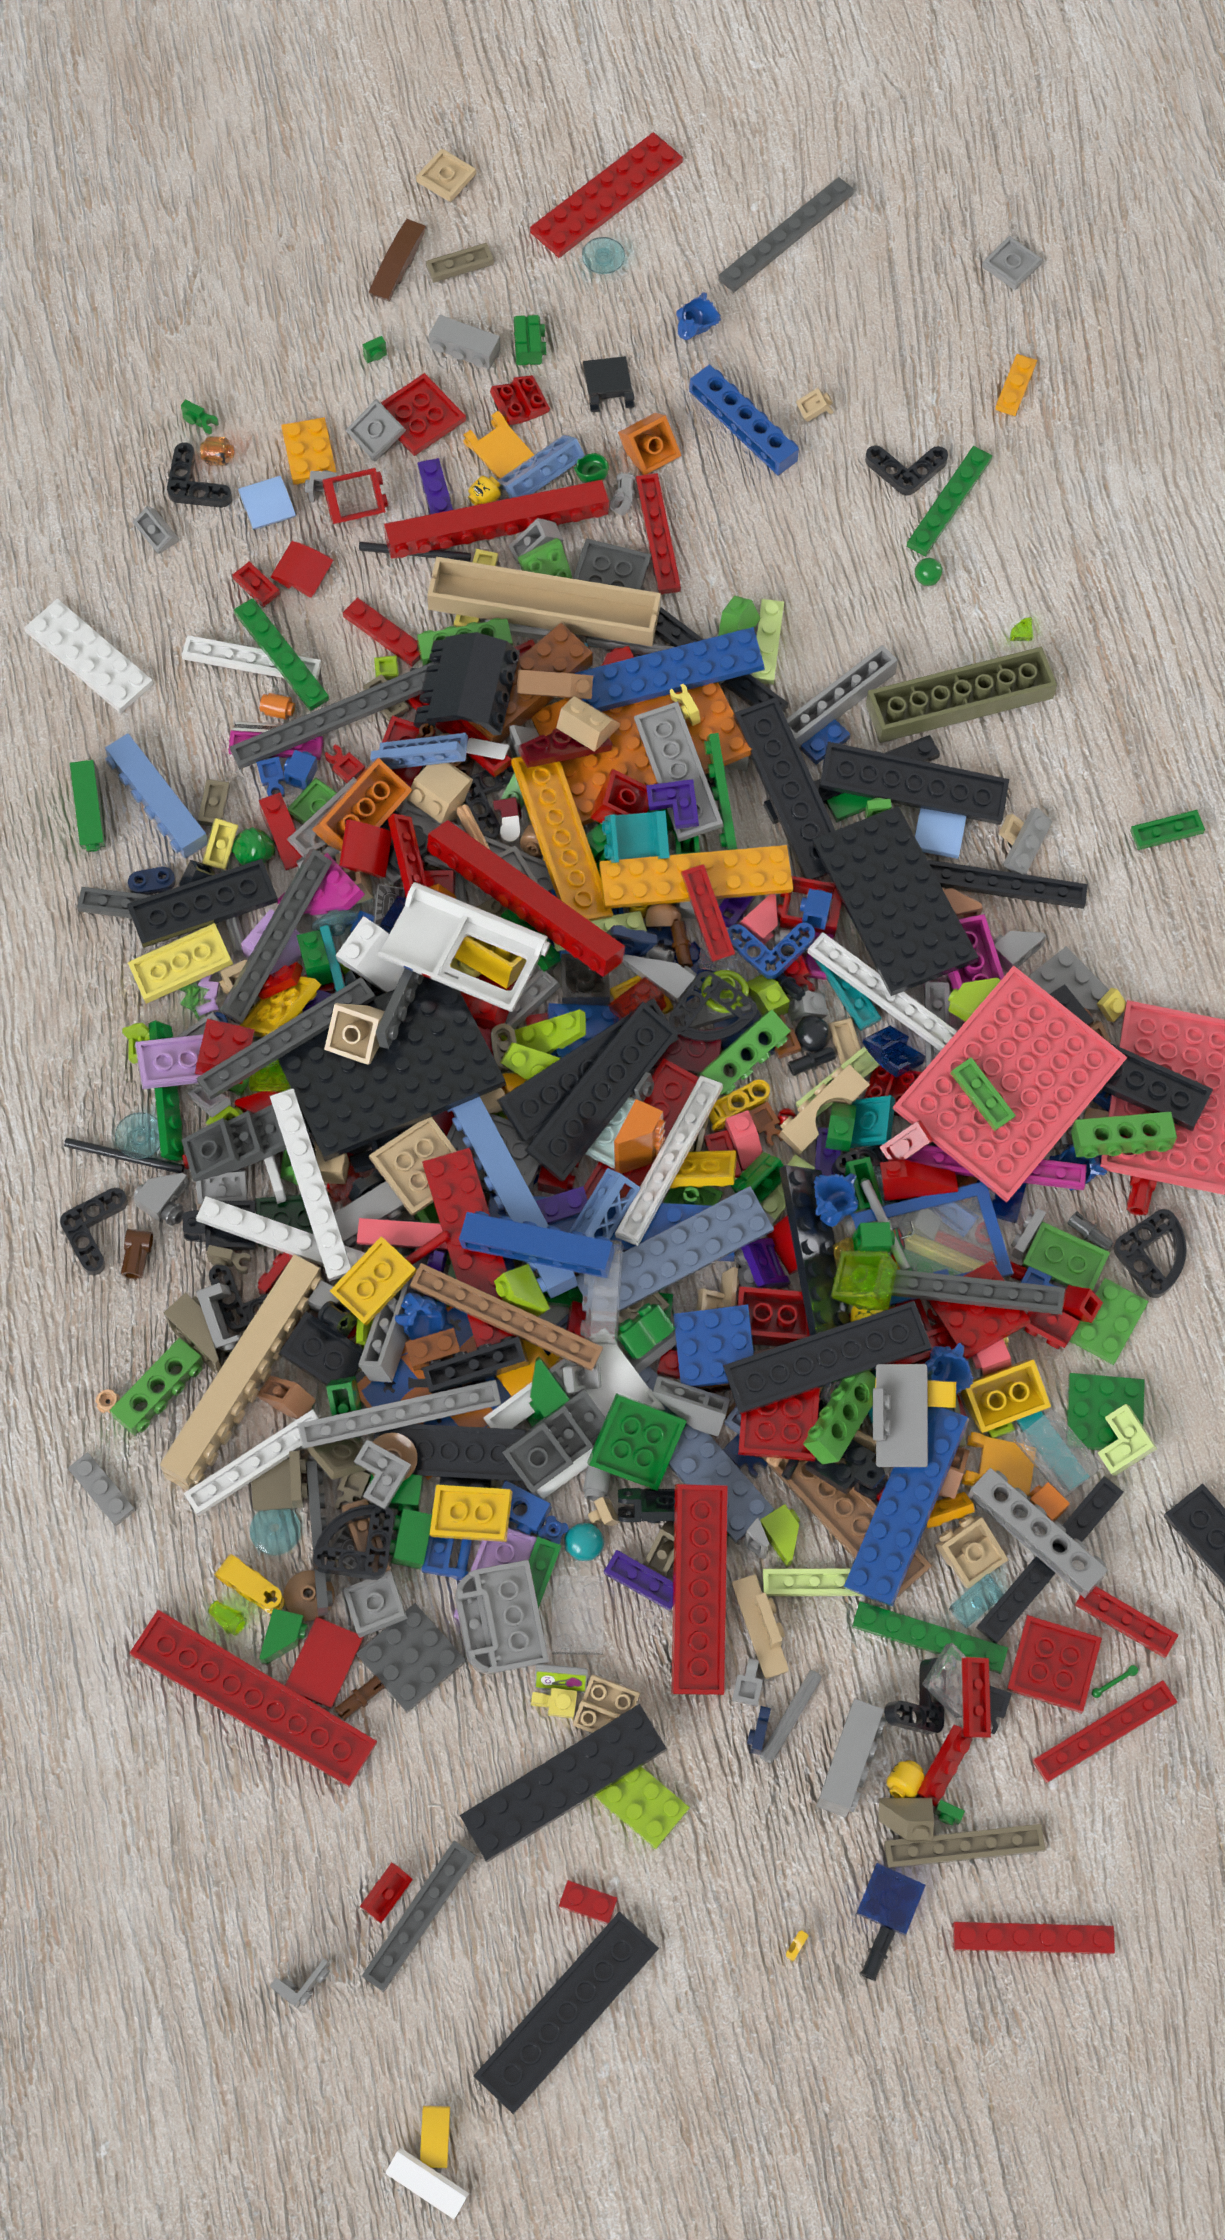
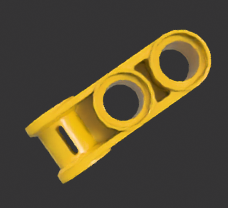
M757 1079L716 1100L708 1115L713 1125V1131L723 1130L726 1118L745 1111H751L769 1101V1084L764 1080ZM761 1091L764 1093V1096L757 1097L753 1093ZM740 1102L744 1106L736 1108L732 1105V1103Z
M232 1554L228 1555L214 1574L226 1586L233 1588L243 1598L254 1603L269 1614H272L273 1608L282 1610L284 1607V1598L279 1588ZM270 1597L273 1599L274 1597H276L277 1601L275 1603L273 1601H270L268 1603L267 1598Z

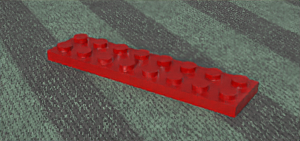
M653 132L530 226V233L560 258L683 163V157Z
M663 1058L652 1076L654 1082L653 1092L643 1102L663 1111V1120L665 1121L663 1127L665 1133L663 1136L666 1140L699 1077ZM598 1162L584 1185L587 1199L592 1195L607 1168L615 1171V1168L613 1169ZM652 1164L622 1173V1175L640 1187ZM625 1183L620 1190V1199L626 1197L631 1189Z
M470 1148L422 1161L442 1232L447 1230L451 1234L450 1239L446 1241L456 1279L502 1300L496 1291L494 1281L507 1272L503 1257L463 1249L459 1241L467 1212L475 1213V1211H481L490 1216ZM467 1314L477 1347L484 1344L494 1345L500 1343V1340L505 1337L514 1336Z
M675 1484L671 1694L724 1695L728 1486Z

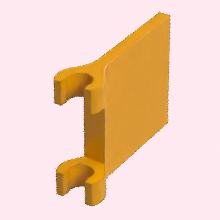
M496 411L491 415L492 420L490 421L495 428L479 440L474 432L469 430L463 434L465 437L463 442L479 456L498 479H501L534 456V454L510 428L503 415Z
M521 1339L530 1365L497 1375V1378L509 1394L514 1396L532 1382L535 1359L540 1356L549 1369L564 1358L553 1353L548 1356L542 1348Z
M971 1432V1435H968L967 1446L982 1448L978 1473L966 1470L962 1476L961 1484L974 1486L989 1468H992L995 1472L1000 1471L1008 1479L1007 1482L1013 1488L1021 1489L1029 1497L1036 1447Z

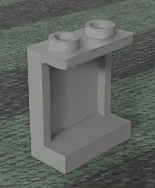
M217 1283L198 1290L196 1293L215 1348L231 1353L241 1336L230 1337L218 1300L232 1295L229 1286Z

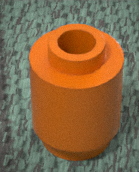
M269 693L262 695L259 709L266 716L287 720L289 716L294 714L295 703L292 702L291 697Z

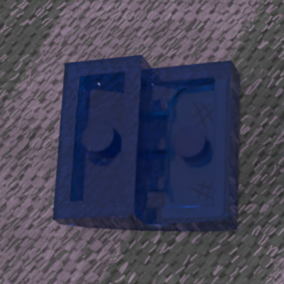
M891 1025L864 1038L862 1042L875 1061L896 1078L922 1065L926 1057L907 1045L908 1035Z

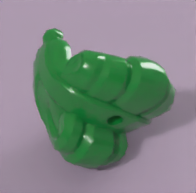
M254 827L246 828L235 836L236 838L231 852L235 854L241 865L260 859L263 860V863H266L275 854V846L270 837L264 831Z

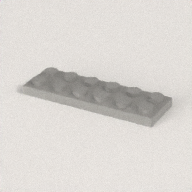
M675 702L634 716V721L657 784L690 779L694 781L699 826L676 829L673 808H667L678 841L680 842L723 827L722 819L679 703Z

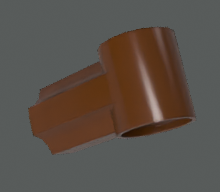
M127 1229L124 1239L125 1255L121 1270L122 1276L134 1280L143 1279L147 1254H150L153 1245V1232Z

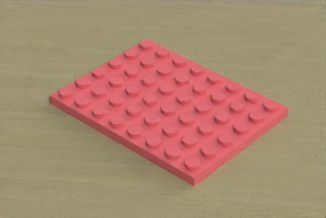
M1013 966L892 1109L910 1124L921 1120L934 1141L932 1142L1005 1202H1008L1127 1057L1018 968ZM971 1057L1016 1115L1014 1119L995 1132L950 1074L953 1069Z
M1127 1000L1119 1047L1210 1087L1213 1091L1193 1131L1174 1123L1177 1139L1172 1149L1165 1152H1157L1156 1150L1146 1151L1142 1154L1102 1155L1100 1167L1110 1172L1225 1195V1020ZM1111 1095L1108 1117L1151 1113ZM1120 1135V1136L1123 1137V1138H1126V1139L1128 1138V1137L1125 1136V1135Z

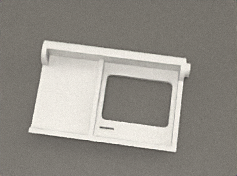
M414 882L407 895L405 907L381 951H378L377 957L513 1012L541 955L546 956L550 943L547 942L548 937ZM466 936L474 937L526 959L527 962L511 991H506L450 967Z
M603 1329L589 1340L603 1347V1351L597 1361L600 1367L602 1387L588 1389L586 1392L605 1418L616 1393L660 1410H665L662 1403L652 1395L653 1391L648 1388L606 1329ZM562 1359L550 1368V1371L564 1390L565 1386L562 1383L563 1368L577 1365L566 1359ZM531 1383L483 1418L490 1428L513 1429L535 1412L529 1404L532 1401L530 1398ZM578 1392L567 1393L569 1399ZM593 1448L532 1494L545 1499L589 1466L587 1461Z

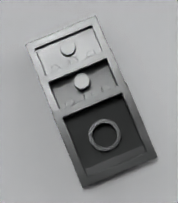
M273 1105L254 1114L247 1111L229 1121L222 1118L181 1139L191 1175L195 1182L244 1168L286 1150Z
M583 1388L572 1396L568 1402L543 1418L514 1441L502 1453L529 1490L534 1493L594 1447L605 1421V1416Z

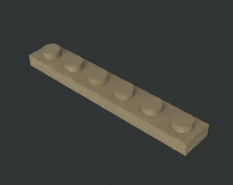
M1042 1824L933 1835V1840L896 1839L884 1841L887 1869L1045 1852L1046 1850Z

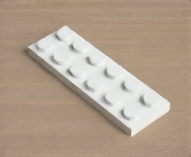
M58 599L24 627L27 634L120 714L154 685L153 680Z

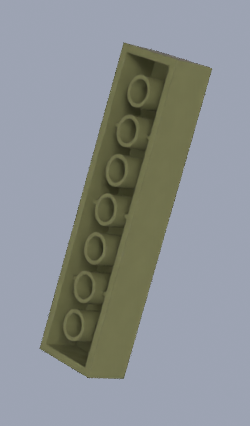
M1041 646L868 690L866 707L880 743L1053 699L1057 683Z

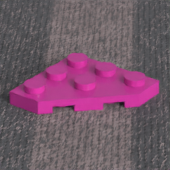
M328 853L324 856L330 859L332 863L303 914L309 913L312 916L327 914L330 910L348 911L365 895ZM284 892V893L278 898V904L280 903V901L282 900V898H283V896H284V894H285L286 892Z

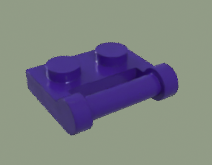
M772 1238L758 1239L741 1248L758 1288L777 1287L780 1289L791 1284L774 1250L775 1243Z

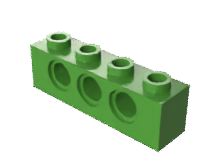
M494 618L489 622H472L462 627L450 626L440 631L428 630L417 634L422 666L432 663L429 660L433 641L443 640L446 636L477 632L508 641L513 646L507 618Z
M772 1009L767 1011L702 1070L698 1077L703 1076L722 1083L723 1089L720 1095H728L736 1088L734 1083L739 1078L744 1080L754 1071L751 1068L757 1062L762 1064L771 1056L769 1051L774 1046L779 1048L788 1040L786 1035L791 1030ZM760 1033L767 1035V1045H762L759 1042L758 1036ZM742 1049L749 1050L751 1054L749 1061L742 1059ZM726 1064L733 1068L732 1077H727L723 1072Z
M1171 1112L1075 1120L1071 1130L1076 1157L1094 1158L1098 1155L1118 1156L1122 1153L1142 1154L1146 1151L1155 1150L1157 1152H1165L1173 1148L1177 1139ZM1120 1135H1125V1136H1127L1128 1138H1127V1139H1126V1138H1123V1137H1121ZM1096 1137H1101L1104 1139V1141L1099 1140Z
M179 1337L109 1410L112 1417L133 1436L138 1432H144L155 1414H161L168 1406L167 1402L174 1395L178 1396L184 1390L185 1383L191 1377L195 1378L203 1369L202 1365L204 1364L202 1357ZM173 1367H182V1371L180 1373H170ZM156 1385H165L163 1391L159 1393L153 1392V1388ZM141 1402L148 1404L146 1409L142 1411L135 1410L137 1404Z
M870 1371L842 1380L838 1388L832 1392L827 1406L821 1410L818 1421L808 1431V1437L803 1445L821 1464L839 1462L873 1406V1388H875L876 1377Z

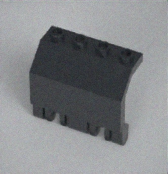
M477 632L446 636L443 640L433 641L429 660L439 664L427 667L420 694V701L430 705L417 708L413 725L416 728H420L421 725L428 723L429 729L431 725L435 728L437 722L462 719L482 725L493 735H501L520 652L508 641Z

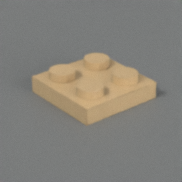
M441 149L416 176V182L451 202L476 175V169L446 150Z

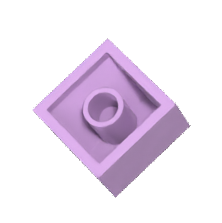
M270 909L241 943L243 955L246 958H249L274 914L273 910ZM296 928L270 974L278 971L285 965L289 966L297 962L301 958L297 935L300 933Z

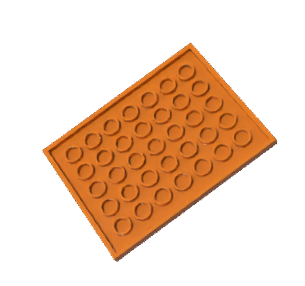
M716 682L688 689V693L699 710L701 723L692 726L689 719H685L704 773H708V764H711L710 755H706L704 749V741H707L709 734L719 733L724 766L750 756L752 749L748 746L733 717L734 713L719 683ZM670 694L602 711V713L620 723V727L609 737L613 744L611 751L560 761L582 826L595 821L590 818L593 806L612 769L644 785L657 784L634 721V716L675 703L671 699ZM565 698L543 707L531 717L539 736H547L556 729L561 708L570 698Z

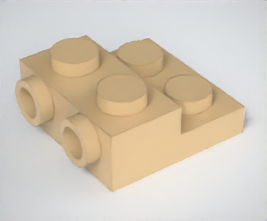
M972 1515L959 1521L960 1527L952 1531L949 1529L938 1536L940 1541L935 1544L947 1565L952 1566L965 1588H970L1009 1560L984 1519L979 1516L972 1517Z

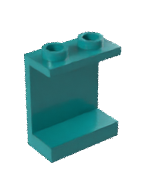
M665 811L604 816L605 821L602 822V831L607 839V844L604 846V854L608 861L611 860V863H617L621 859L658 856V859L670 858Z

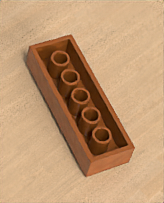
M560 623L519 658L502 734L493 735L482 725L473 722L469 723L491 742L501 744L510 736L509 726H522L555 698L517 693L518 670L575 674L576 672L587 670L593 665V652L563 623Z

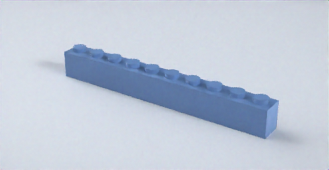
M480 1096L447 1110V1112L452 1111L455 1116L452 1118V1121L457 1131L462 1130L465 1135L462 1138L465 1147L473 1150L476 1156L473 1158L478 1171H484L486 1177L483 1180L489 1191L494 1190L496 1197L493 1199L499 1211L504 1210L507 1217L511 1218L514 1222L523 1223V1221L535 1223L538 1227L547 1228L548 1224ZM527 1262L532 1272L536 1270L539 1276L536 1280L542 1293L547 1291L550 1299L578 1286L573 1271Z

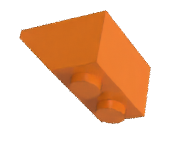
M653 413L618 432L625 452L642 475H646L682 456L666 415Z

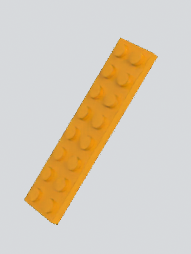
M521 757L513 758L511 764L557 898L589 921L612 917V909H605L601 878L561 762L527 768Z
M787 845L669 855L670 858L658 859V856L621 859L617 863H611V860L600 861L599 863L605 909L690 902L680 872L702 864L705 865L716 899L791 893L793 891Z

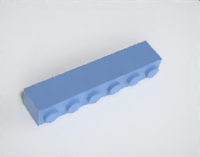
M128 733L105 747L107 754L105 760L109 767L119 772L118 777L125 787L129 785L135 801L143 803L146 815L150 820H156L158 830L164 837L167 835L170 838V845L177 854L180 852L186 859L207 845L208 839L205 831Z

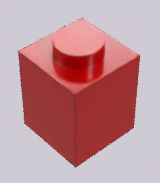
M1068 1285L1065 1290L1063 1311L1083 1322L1092 1323L1103 1302L1090 1288Z

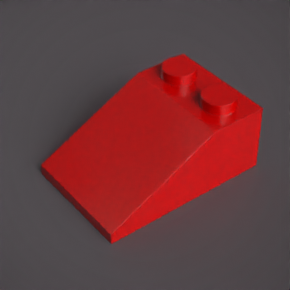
M483 974L475 977L506 991H511L516 981L513 982L506 989ZM460 991L478 1027L492 1030L496 1025L506 1022L509 1014L508 1010Z

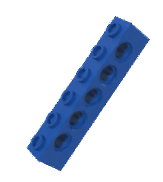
M709 364L690 378L689 392L777 476L798 461L799 448L793 440H789L778 426H774L768 420L765 413L756 409L752 401L747 397L745 398L734 384H730L719 370H715Z

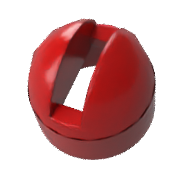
M790 1108L780 1110L777 1114V1118L780 1121L778 1125L781 1126L788 1116H792L794 1119L796 1117L794 1111Z

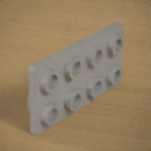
M926 1364L876 1365V1388H873V1440L876 1441V1465L878 1467L928 1466V1367Z

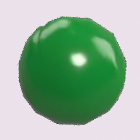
M592 453L578 459L574 470L582 483L598 480L604 481L608 475L609 464L602 455Z

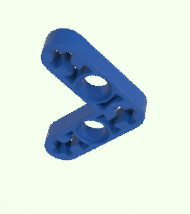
M809 923L798 924L771 951L742 925L735 924L727 930L733 949L767 979L779 977L815 940V930ZM800 931L804 933L809 931V938L803 937L800 939L799 945L801 947H798L796 941L800 938ZM734 932L736 934H739L741 932L742 940L746 942L744 947L743 943L739 939L736 938L735 940H733ZM789 945L795 951L791 956H784L781 953V949ZM756 946L760 948V955L757 957L749 956L747 951L750 947ZM777 955L780 960L775 964L776 970L773 971L770 969L769 971H767L766 964L769 963L770 965H773L777 961V958L775 956Z

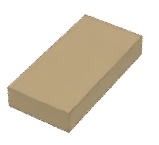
M852 1018L828 1023L840 1066L861 1049Z

